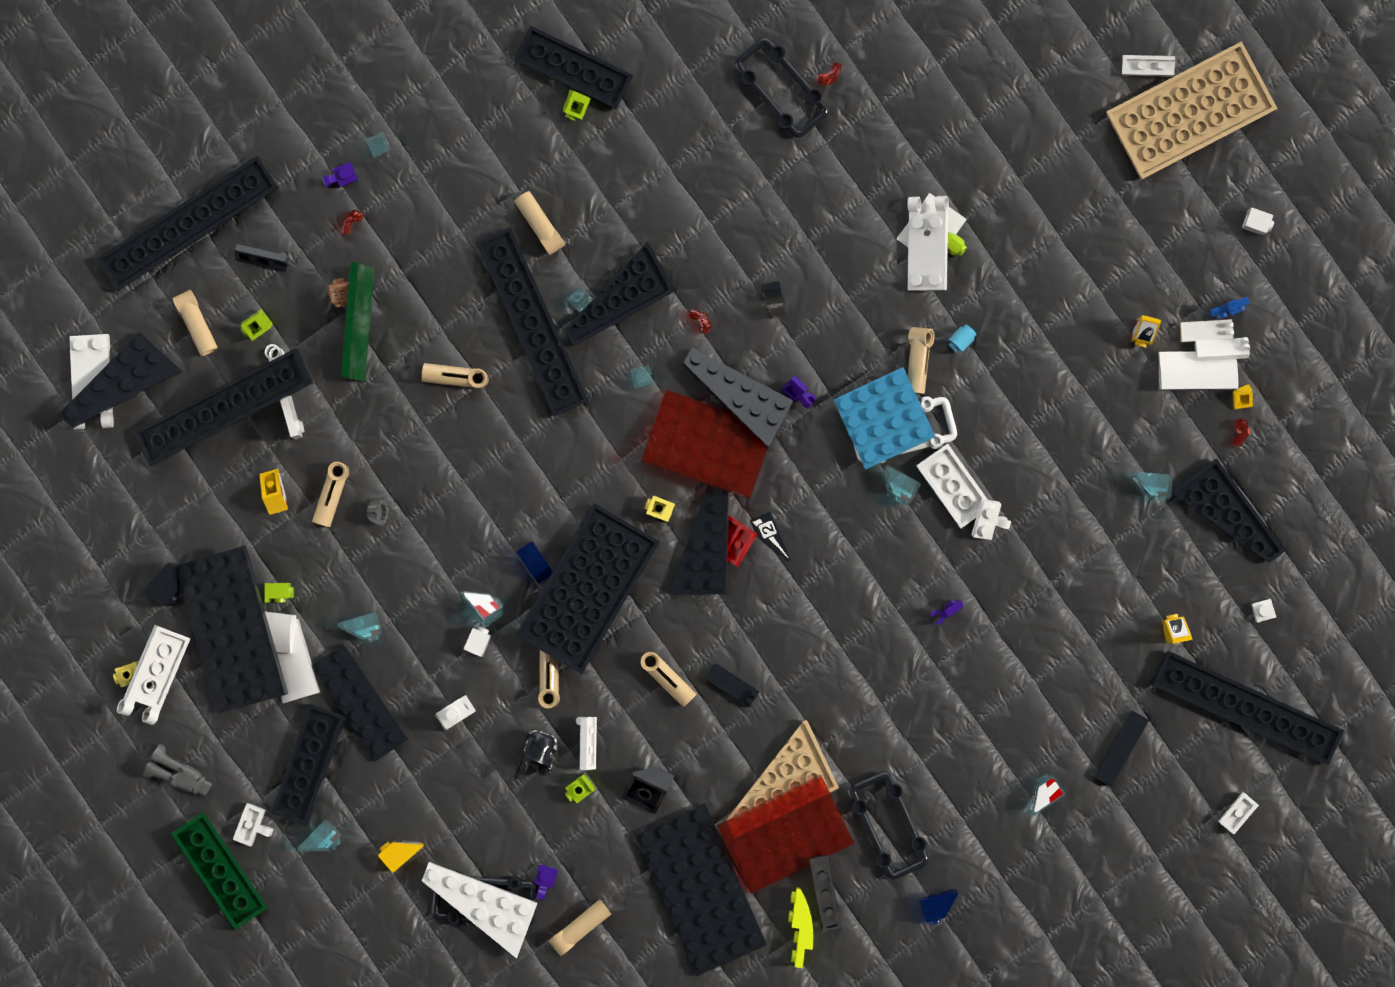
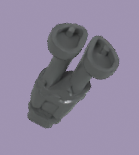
M162 744L157 746L142 774L146 778L152 776L159 777L168 781L167 784L172 785V787H177L195 795L198 793L204 797L212 786V783L205 780L206 777H202L199 771L166 755V748ZM155 762L173 769L176 773L172 774L162 769Z

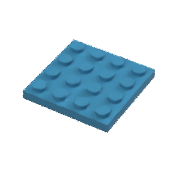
M904 367L834 399L835 405L865 469L871 468L936 437Z

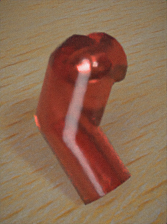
M834 62L830 72L820 73L817 76V82L822 85L835 83L842 65Z
M352 210L345 215L340 233L350 235L352 223L362 221L363 213L358 210Z
M691 309L688 318L699 321L702 333H709L712 323L708 315Z
M1239 418L1235 422L1237 436L1232 441L1239 448L1250 434L1248 423L1243 418Z

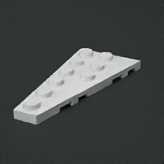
M429 862L422 881L517 958L537 902Z

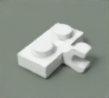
M981 499L972 531L973 537L992 540L995 526L1005 529L1010 528L1011 521H1008L1007 517L998 516L1001 508L1000 502Z
M247 803L233 840L252 846L257 833L267 837L271 836L274 829L261 825L266 810Z

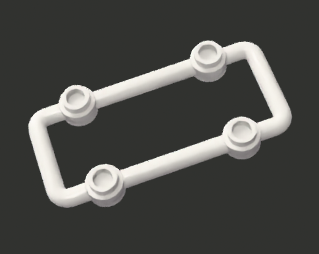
M923 397L919 402L924 412L931 411L937 405L943 406L949 434L943 436L935 434V438L901 454L927 447L939 449L943 443L951 442L956 438L957 430L950 403L946 398L938 397L932 399L930 397ZM855 448L857 458H858V460H859L860 462H862L861 459H860V456H859V454H858V452H857V450H856V448Z

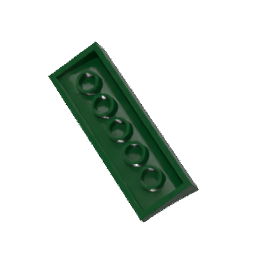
M351 262L341 377L345 380L365 382L375 268L360 264L359 262Z
M204 812L170 834L234 931L268 908Z

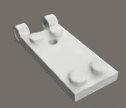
M947 196L936 197L935 207L937 213L920 214V197L908 198L909 291L947 290L949 208ZM927 229L931 231L929 236H925V230Z
M109 334L70 336L72 400L111 361ZM113 407L101 413L102 428L113 427ZM83 423V424H81V425H79V426H77V427H75V428H73V429H74V430L84 429V428H85V423Z
M275 344L268 345L265 349V355L269 362L281 356V354H285ZM278 350V355L272 358V353ZM289 396L281 400V405L290 437L294 439L303 438L302 433L305 432L303 423L298 420L292 397Z
M154 625L126 694L117 706V713L129 716L133 711L136 701L149 706L143 712L142 722L150 725L156 723L190 638ZM148 682H152V686L150 688L146 687Z

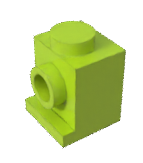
M569 90V95L562 111L566 113L565 117L576 121V118H583L591 98ZM574 102L577 103L576 109L571 108L572 103Z
M259 309L242 322L241 331L245 337H250L253 341L269 330L273 323L264 311ZM257 322L259 326L254 327L252 323Z
M265 583V602H272V599H274V602H286V598H294V587H291V583Z
M584 773L565 788L567 790L565 795L571 802L575 800L576 803H579L595 791L596 788ZM581 787L582 793H576L575 788Z

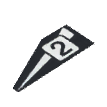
M768 512L752 519L751 522L758 534L757 536L786 561H790L791 559L771 513Z

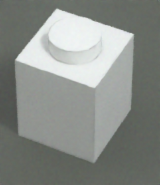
M1250 208L1247 211L1242 228L1264 236L1267 232H1271L1273 228V215Z
M478 626L477 629L473 628L464 650L483 657L492 636L488 634L489 630Z

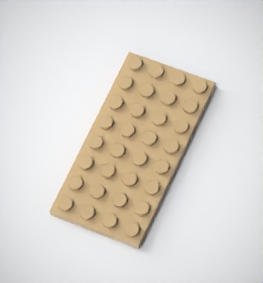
M1241 41L1107 111L1106 115L1142 180L1275 111L1277 107Z

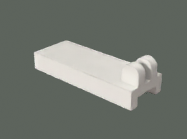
M1123 55L1122 76L1174 77L1175 56Z
M1232 319L1179 323L1180 342L1233 339Z
M1247 337L1195 341L1197 361L1249 358V340Z
M578 717L576 723L580 725V770L596 769L597 717Z

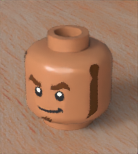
M344 278L334 279L333 284L327 287L330 303L335 304V307L347 306L349 282L344 281Z

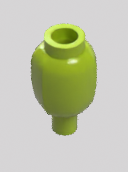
M948 232L947 252L951 255L958 254L962 256L967 249L964 245V240L958 235Z

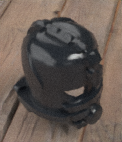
M531 729L527 732L522 752L517 754L515 779L519 778L520 773L527 771L530 763L538 765L540 775L546 776V773H551L553 759L550 757L551 754H555L557 749V739L554 735H549L536 729Z

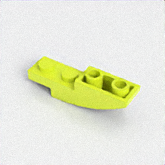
M796 887V891H792L791 903H794L793 911H789L788 918L792 928H799L798 931L794 932L793 942L797 943L796 950H792L791 962H794L795 967L803 968L805 949L813 950V925L805 896L800 887Z

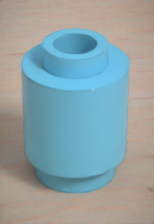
M965 324L948 339L950 342L949 347L956 353L958 351L962 353L975 340L974 337L977 334L971 327Z

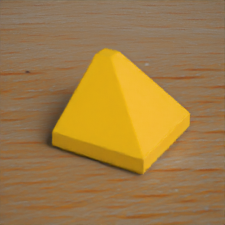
M1249 384L1233 391V409L1253 407V392Z

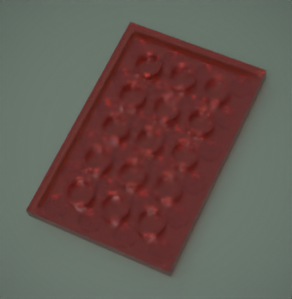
M666 390L641 462L750 499L767 449L729 411Z
M822 775L717 825L750 894L809 866V857L823 854L830 856L854 844Z

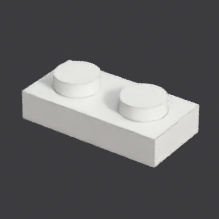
M1242 792L1218 822L1232 834H1235L1259 805Z

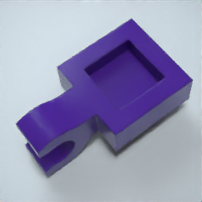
M351 162L333 168L334 175L322 178L325 187L338 183L341 188L358 181Z
M795 375L781 389L793 402L799 400L806 409L817 400L813 394L806 393L808 388Z
M953 599L944 605L946 609L943 611H932L930 613L931 617L935 614L940 616V620L936 622V625L941 624L947 617L963 608L964 605L961 600L955 601Z
M539 864L535 884L540 885L537 899L544 900L547 887H554L558 869Z

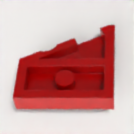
M729 515L727 561L734 566H739L758 534L731 515Z

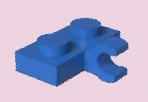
M1248 297L1239 300L1234 299L1228 301L1225 305L1209 310L1208 314L1210 319L1216 317L1219 320L1227 317L1228 312L1232 316L1246 310L1245 306L1249 305L1250 302Z

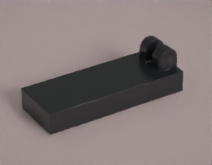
M240 244L236 245V261L283 272L287 270L289 254L286 250L279 254Z
M717 663L706 678L707 681L749 708L760 692Z

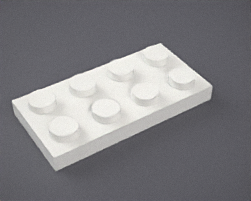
M946 444L916 466L960 528L976 518L981 499L988 500L949 444Z

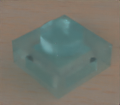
M383 132L366 139L374 158L391 151Z
M579 286L566 300L580 313L593 298Z
M649 366L631 369L635 389L653 385Z

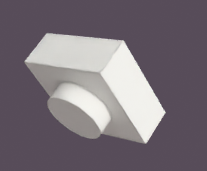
M1271 599L1251 604L1256 622L1276 617Z

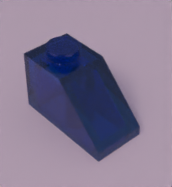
M534 541L516 551L538 584L551 576L553 570Z
M956 889L918 898L925 923H930V925L938 924L941 922L940 919L946 917L958 896Z

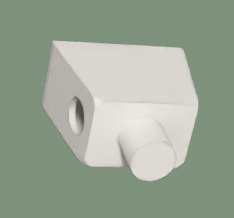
M465 695L436 713L435 716L446 731L476 712V710Z

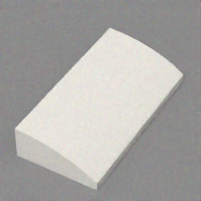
M1158 352L1159 390L1238 389L1237 359L1197 361L1196 352Z
M265 611L276 652L292 654L297 615Z
M296 619L292 654L277 652L288 691L287 695L281 696L283 703L320 692L299 619Z

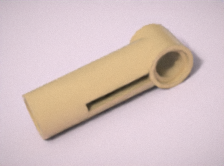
M530 191L525 192L514 200V203L549 255L566 245Z
M188 290L174 297V304L182 315L200 356L216 351L218 347L202 316L193 292Z
M912 327L908 335V341L911 345L908 378L915 393L925 394L929 350L934 343V331L931 328Z
M424 363L422 382L482 389L486 387L489 381L488 375L482 369ZM443 374L468 376V379L443 376ZM476 374L483 375V381L480 384H476L473 381Z
M333 462L328 467V474L312 522L327 527L331 526L345 481L349 476V469L344 463ZM338 466H341L343 469V474L340 477L334 475V469ZM333 485H334V489H333V492H332V495H331L329 504H328V506H327V503H328V500H329V497H330V494H331V491H332V488H333Z
M540 650V694L538 700L542 707L553 708L560 701L559 661ZM548 662H550V689H549V666H548ZM547 693L552 694L554 697L551 704L545 702V695Z
M647 652L642 656L641 666L682 707H685L695 697L697 693L655 652ZM653 656L656 659V664L653 667H648L645 664L646 657ZM658 667L677 685L676 688L656 670Z
M598 900L567 927L555 934L548 942L562 956L580 939L607 919L611 913L604 903Z

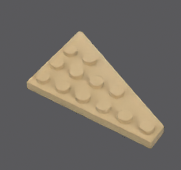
M807 720L801 723L726 819L734 838L839 788Z

